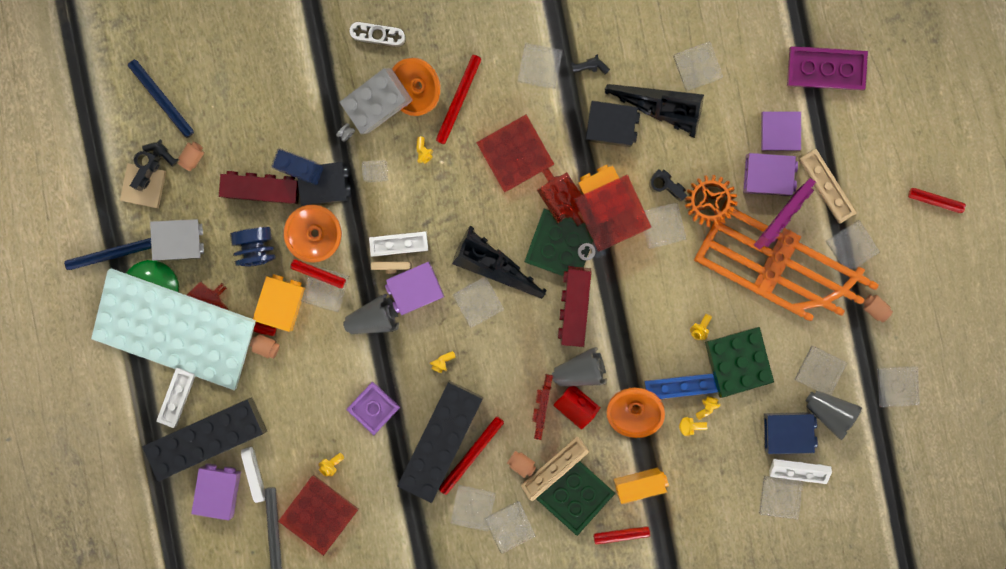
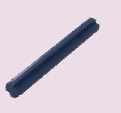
M135 59L129 62L128 67L184 137H190L194 130L144 68Z
M151 238L65 260L66 270H73L152 249Z

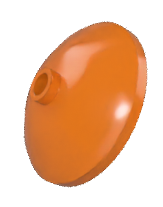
M406 58L399 61L392 70L413 100L400 111L411 116H421L430 112L436 106L440 97V81L437 73L429 63L419 58Z
M305 205L296 209L288 217L284 226V240L287 248L295 257L305 262L314 263L328 259L336 252L342 238V230L337 217L329 209L319 205ZM314 229L318 231L317 237L312 234Z
M628 388L616 393L610 399L607 406V419L612 428L618 433L627 437L642 438L652 435L659 430L665 419V409L662 401L654 393L642 388Z

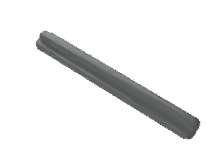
M268 487L265 489L270 569H282L276 488Z

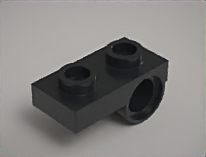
M145 151L136 153L134 164L139 170L132 180L130 187L139 191L146 189L150 183V176L160 166L159 161L161 158ZM147 156L149 161L143 166L142 159Z
M658 169L649 181L650 189L656 193L666 189L681 202L687 196L685 193L686 189L678 182L675 184L671 180L672 176L667 171ZM660 178L663 181V187L656 188L654 186V179Z

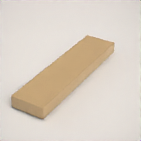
M817 149L798 159L808 176L816 182L815 187L839 224L857 214Z
M577 436L521 485L529 500L534 501L590 452L581 438Z

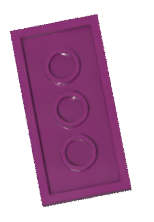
M791 46L789 48L787 86L864 91L866 90L868 51Z
M809 178L795 192L755 242L754 246L760 250L764 245L768 247L771 242L773 243L779 236V232L791 221V217L803 206L802 203L814 192L812 187L816 182L812 178Z

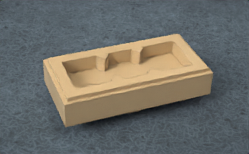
M410 262L371 263V270H386V274H396L397 270L411 269Z

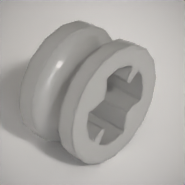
M347 123L338 131L336 136L341 137L342 141L345 142L353 135L355 129H351Z
M589 243L582 244L578 248V256L582 260H591L595 256L594 246ZM585 246L592 250V254H589L587 258L584 257V254H581V250H584Z

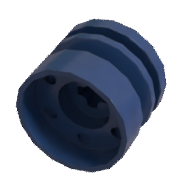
M270 227L252 228L230 233L232 246L241 247V250L233 253V256H243V259L234 261L235 266L252 267L264 265L276 259L275 254L266 255V252L273 251L274 247L264 245L265 242L272 240Z

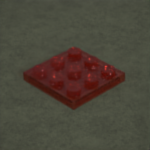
M527 114L476 142L504 193L555 165Z
M628 174L574 199L598 252L652 228Z
M313 474L278 522L324 556L359 508Z

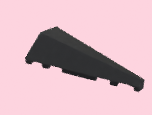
M613 84L606 85L605 94L608 95L610 93L620 98L621 102H628L638 107L637 110L661 122L664 120L674 125V129H682L688 132L690 137L695 138L702 112L704 94Z
M469 226L456 250L452 262L453 265L541 299L546 295L547 290L545 288L540 289L533 283L534 279L531 276L526 277L519 271L520 267L499 249L495 250L487 243L488 240L485 237L481 238L474 232L475 228Z

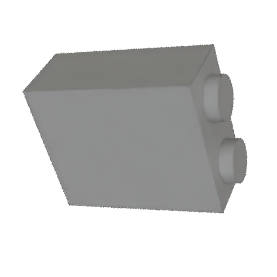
M198 219L150 222L153 261L200 259V254H204V243H200L199 235H203V225L199 224Z

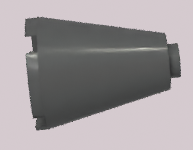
M387 294L380 295L346 316L343 322L345 331L354 335L394 332L398 330L399 322H395V317H398V313L394 309L392 299L390 297L386 298Z
M591 348L555 367L554 372H552L554 383H557L559 386L607 384V378L603 379L606 369L601 353H596L598 348Z
M820 391L811 392L805 400L808 403L806 407L840 440H843L847 435L846 431L853 426L863 409L859 405Z

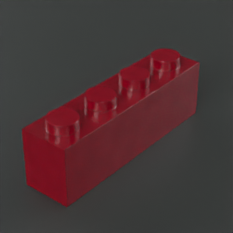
M227 171L226 174H220L218 197L299 204L298 181L293 176H284V179H276V175L265 174V177H257L256 173H246L245 176L238 175V172Z
M568 266V271H564L563 283H566V290H562L561 302L565 303L564 309H560L559 317L563 324L562 328H558V339H561V345L584 347L592 275L591 268Z

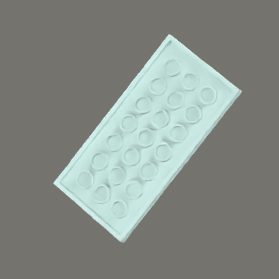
M109 269L91 339L173 369L180 368L195 374L198 378L235 390L239 382L256 320L123 272Z

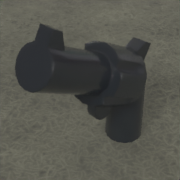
M598 54L593 58L586 59V62L579 64L571 63L573 73L586 69L596 72L598 67L605 75L610 70L599 59Z
M161 139L157 143L142 146L145 152L154 150L153 154L163 157L171 167L175 166L179 159H174L167 152L168 149L162 144Z

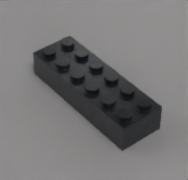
M449 380L398 483V487L430 503L433 502L483 400V396Z
M251 397L146 444L142 448L157 481H161L263 435L268 431Z

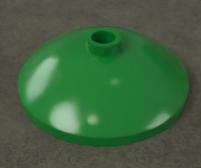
M141 261L133 265L126 272L128 275L179 293V282L176 274L168 265L160 261Z

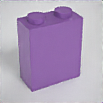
M747 154L743 193L779 196L793 195L797 188V181L794 180V175L798 171L796 156Z
M426 262L386 280L385 288L389 296L393 295L395 300L393 302L396 313L400 312L401 315L445 297L430 262Z
M205 464V466L199 468L191 514L223 520L233 518L241 472L236 471V468L233 467L220 469L215 464Z

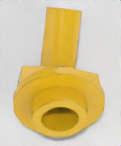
M422 136L417 137V162L419 164L422 162L426 164L432 159L433 150L424 147L425 138Z
M705 314L700 325L695 323L690 328L694 339H707L709 330L706 328L712 319L711 315Z
M451 351L430 362L429 364L432 365L431 369L441 374L442 371L447 372L445 362L456 358L455 353Z
M710 396L702 399L705 409L697 412L696 417L698 420H701L710 415L713 410L719 408L721 404L718 403V399Z
M684 417L679 424V429L684 436L694 435V430H707V422H693V418Z
M339 453L329 461L323 459L318 464L321 474L326 477H332L337 471L334 466L344 459L343 454Z

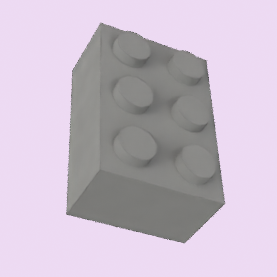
M384 68L341 100L340 104L361 134H367L413 100L391 68Z

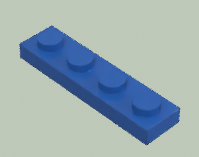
M713 373L644 381L645 390L654 393L659 399L718 393Z

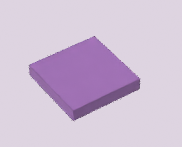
M761 112V151L801 150V112Z
M372 381L346 410L372 435H375L397 412L400 406Z

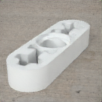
M356 22L350 27V35L356 41L400 47L405 42V34L399 28ZM358 27H361L362 31L368 32L367 28H370L369 38H366L367 35L364 33H360L357 36L354 30H358ZM377 29L383 32V36L379 40L372 37V33ZM386 31H389L388 34L390 36H395L396 33H399V36L402 38L394 42L393 38L388 37V41H385L387 37Z
M252 447L242 449L241 456L252 498L255 503L265 501V489L255 452Z

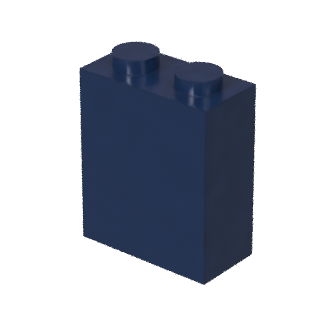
M279 148L272 164V168L314 185L318 184L324 168L314 161Z
M810 412L764 413L765 452L768 454L815 453V448L818 446L814 430L817 428V418Z

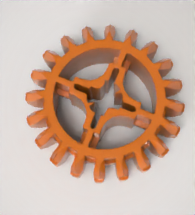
M706 175L704 176L705 182L698 178V186L695 183L691 184L694 191L691 189L687 190V193L691 196L685 197V201L691 203H687L685 207L687 209L692 208L688 211V215L695 214L692 218L693 221H697L700 218L699 225H703L704 221H707L706 225L710 227L711 221H714V226L717 227V220L725 224L723 217L731 219V215L728 212L735 213L736 210L731 206H737L738 202L732 200L737 198V194H730L735 188H727L730 184L729 181L722 184L723 177L716 181V176L712 175V180L709 181ZM707 187H717L722 192L711 193ZM702 191L704 199L699 205L695 206L696 196ZM707 194L709 197H711V199H717L714 200L715 208L713 205H711V203H706L708 202ZM727 196V205L721 212L718 203L723 200V197ZM711 209L716 215L707 216L699 211Z

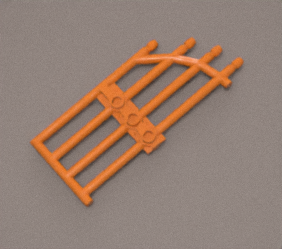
M728 199L724 202L720 210L721 212L725 209ZM735 209V213L728 212L730 215L762 232L768 227L766 224ZM717 220L718 226L715 227L713 223L694 258V261L792 313L804 317L808 321H812L814 316L809 312H805V309L821 306L842 316L845 311L831 303L842 296L862 304L864 298L850 291L857 281L874 290H877L879 286L876 282L870 281L869 278L863 276L865 269L858 267L856 271L849 269L800 243L801 236L786 228L783 229L782 233L779 232L780 234L776 238L778 240L773 249L763 246L759 250L754 246L755 240ZM718 230L769 256L764 266L715 242L713 239ZM710 247L760 273L755 283L705 258L704 256L708 248ZM797 249L850 277V279L843 286H840L790 258L794 250ZM788 266L835 292L822 298L782 277L781 274L785 267ZM779 283L811 301L792 304L773 294L772 291L775 285Z

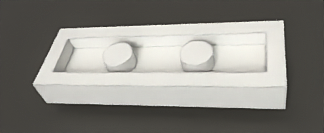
M427 232L369 237L371 257L429 251Z
M176 368L156 422L176 428L195 374Z
M777 459L773 460L769 470L770 477L827 484L832 474L831 466Z

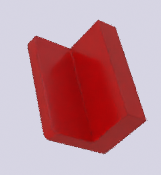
M568 386L562 396L553 404L556 409L580 429L587 426L601 409L600 406L576 386Z

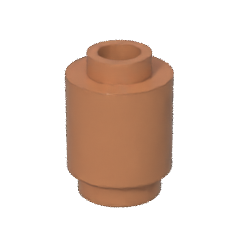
M194 141L192 144L187 143L178 158V164L188 171L196 168L205 153L202 151L203 147Z
M869 295L863 302V309L875 320H880L882 323L893 313L890 309L891 307L878 295Z
M259 334L257 337L254 336L252 338L250 347H252V352L268 359L270 357L274 359L280 344H277L273 339Z
M515 451L507 462L512 470L524 478L526 475L530 477L536 469L533 466L535 462L522 452L518 453Z

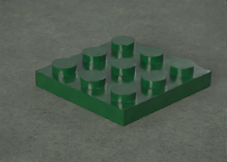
M544 208L524 262L561 276L564 275V271H568V266L584 267L586 260H582L578 256V248L585 243L592 245L598 227ZM585 246V249L581 250V254H584L586 258L590 251L589 247Z
M760 327L705 342L719 398L774 383Z
M579 461L539 495L536 500L578 536L616 493Z

